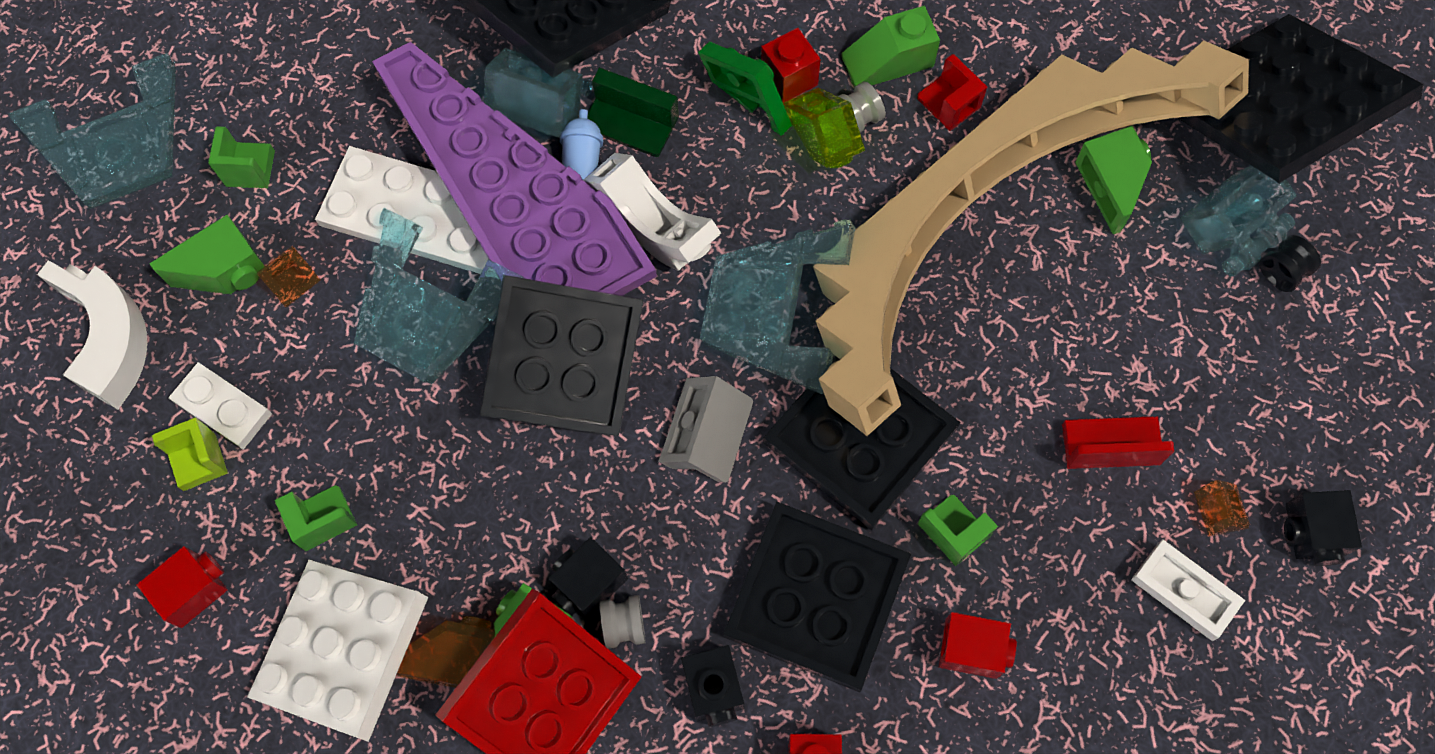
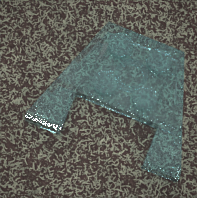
M168 52L131 66L143 98L142 102L68 131H61L54 107L46 99L9 113L12 121L22 130L31 143L41 152L89 209L172 177L176 66Z
M383 208L379 224L383 226L380 245H374L371 261L376 263L371 288H365L354 344L421 381L433 384L496 318L503 274L521 278L525 277L488 259L467 301H463L403 270V266L423 227Z
M841 220L834 222V227L816 233L810 229L796 233V237L791 240L772 244L768 241L716 256L700 340L706 346L815 392L824 394L819 378L832 364L834 354L829 348L789 346L803 265H849L855 226L852 221Z

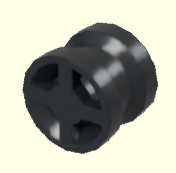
M1291 235L1287 236L1278 245V251H1269L1263 256L1259 266L1262 274L1277 289L1284 292H1292L1302 283L1303 276H1311L1321 267V259L1311 243L1300 236Z

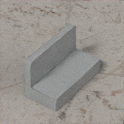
M717 376L686 378L658 462L672 469H696L717 482H728L750 415L753 399Z

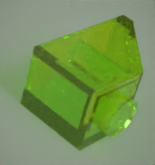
M818 87L783 103L794 129L811 158L824 167L839 168L845 166L853 160V156L865 151L851 102Z

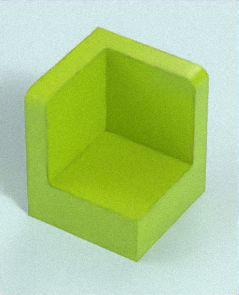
M196 417L152 435L154 445L168 454L177 486L181 490L186 491L228 474L215 433Z

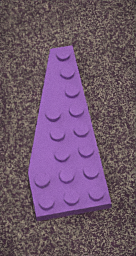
M412 42L372 61L501 281L504 274L623 296L657 277L655 267L608 196L600 190L596 191L582 180L580 174L571 167H565L548 153L547 148L501 112L491 109L481 101L478 94L469 87H463L449 76L445 68Z

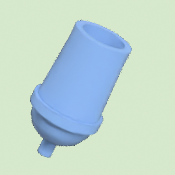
M585 109L579 110V118L570 121L560 134L562 164L575 170L581 175L582 180L598 168L600 148L603 146V136L600 133V129L596 123L587 119L588 111Z

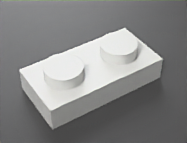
M199 362L169 396V399L242 450H244L272 415L263 405Z
M1165 540L1157 543L1131 579V581L1211 641L1221 636L1245 602L1242 597Z

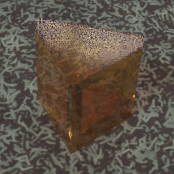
M293 246L257 272L260 279L285 307H288L321 281Z
M1215 480L1194 492L1209 537L1249 529L1250 523L1237 485Z

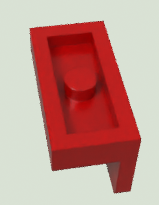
M1158 416L1065 420L1062 424L1067 469L1161 465L1175 452L1173 441H1162Z

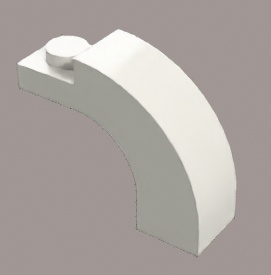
M614 153L583 180L596 191L600 190L612 200L641 246L660 262L679 271L690 261L703 257L710 250V243L721 234L712 219L688 214L672 204L650 181L633 155Z
M48 260L37 275L57 292L84 306L90 320L87 341L63 375L81 389L118 410L136 385L145 363L147 331L141 311L129 294L98 267L94 266L90 273L86 274L71 264L66 269H63Z

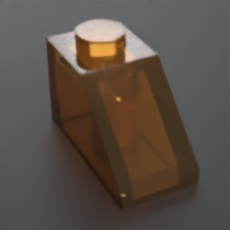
M463 616L461 623L444 621L408 645L396 677L456 688L495 638V630L490 629L491 622L472 616Z

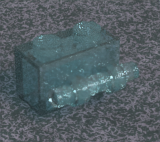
M504 48L485 67L484 103L494 111L498 110L512 122L533 128L545 135H553L560 138L561 132L564 131L566 125L579 117L581 95L588 97L593 84L592 81L582 78L583 74L571 69L552 78L524 54Z
M1250 166L1238 170L1181 216L1180 220L1203 254L1231 248L1230 257L1222 263V269L1227 275L1234 277L1240 271L1249 270L1260 261L1261 254L1265 250L1277 247L1287 237V232L1295 226V220L1288 213H1282L1280 216H1277L1276 213L1297 195L1287 179L1278 183L1258 169ZM1255 230H1257V235H1255L1251 239L1249 235L1252 234Z

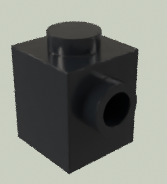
M1351 490L1303 492L1285 504L1288 517L1284 522V536L1287 544L1294 547L1296 559H1313L1315 566H1332L1346 562V555L1362 548Z
M590 536L576 551L571 548L563 553L552 566L554 573L549 577V580L557 591L551 597L571 617L579 611L588 620L600 608V601L608 600L628 577L625 569Z
M729 645L681 657L697 722L707 719L708 727H715L737 720L735 711L743 710L745 704Z

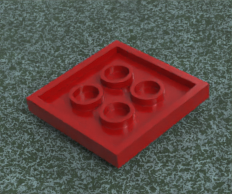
M531 589L435 716L486 754H586L642 676L544 595Z

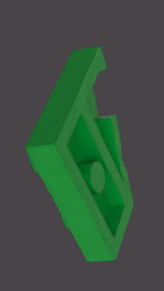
M710 41L698 52L711 81L751 113L758 107L762 108L769 118L771 129L782 136L792 126L773 81L774 73L767 63L761 59L755 60L742 55L731 47L725 48Z

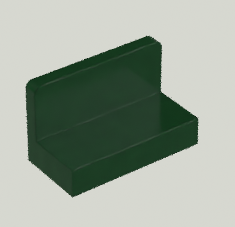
M599 67L592 80L595 101L588 112L587 119L596 123L603 138L653 157H659L679 118L677 96Z

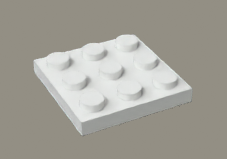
M308 560L248 694V698L369 742L428 597L415 590Z

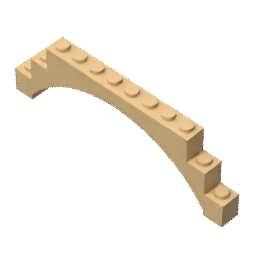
M1202 41L1189 54L1181 57L1175 66L1130 48L1117 61L1112 62L1103 73L1064 55L1059 56L1048 67L1041 70L1034 79L1017 93L1013 94L1007 102L987 119H984L959 143L952 146L946 154L926 171L919 174L912 183L894 198L890 199L885 206L864 224L858 226L851 235L831 252L824 255L813 266L822 293L835 303L816 320L826 349L840 359L831 364L827 371L819 378L829 407L868 436L901 406L890 372L892 339L899 309L909 284L928 251L945 229L977 198L1001 180L1029 163L1064 146L1100 133L1134 124L1169 118L1210 115L1220 119L1248 94L1249 59L1209 42Z

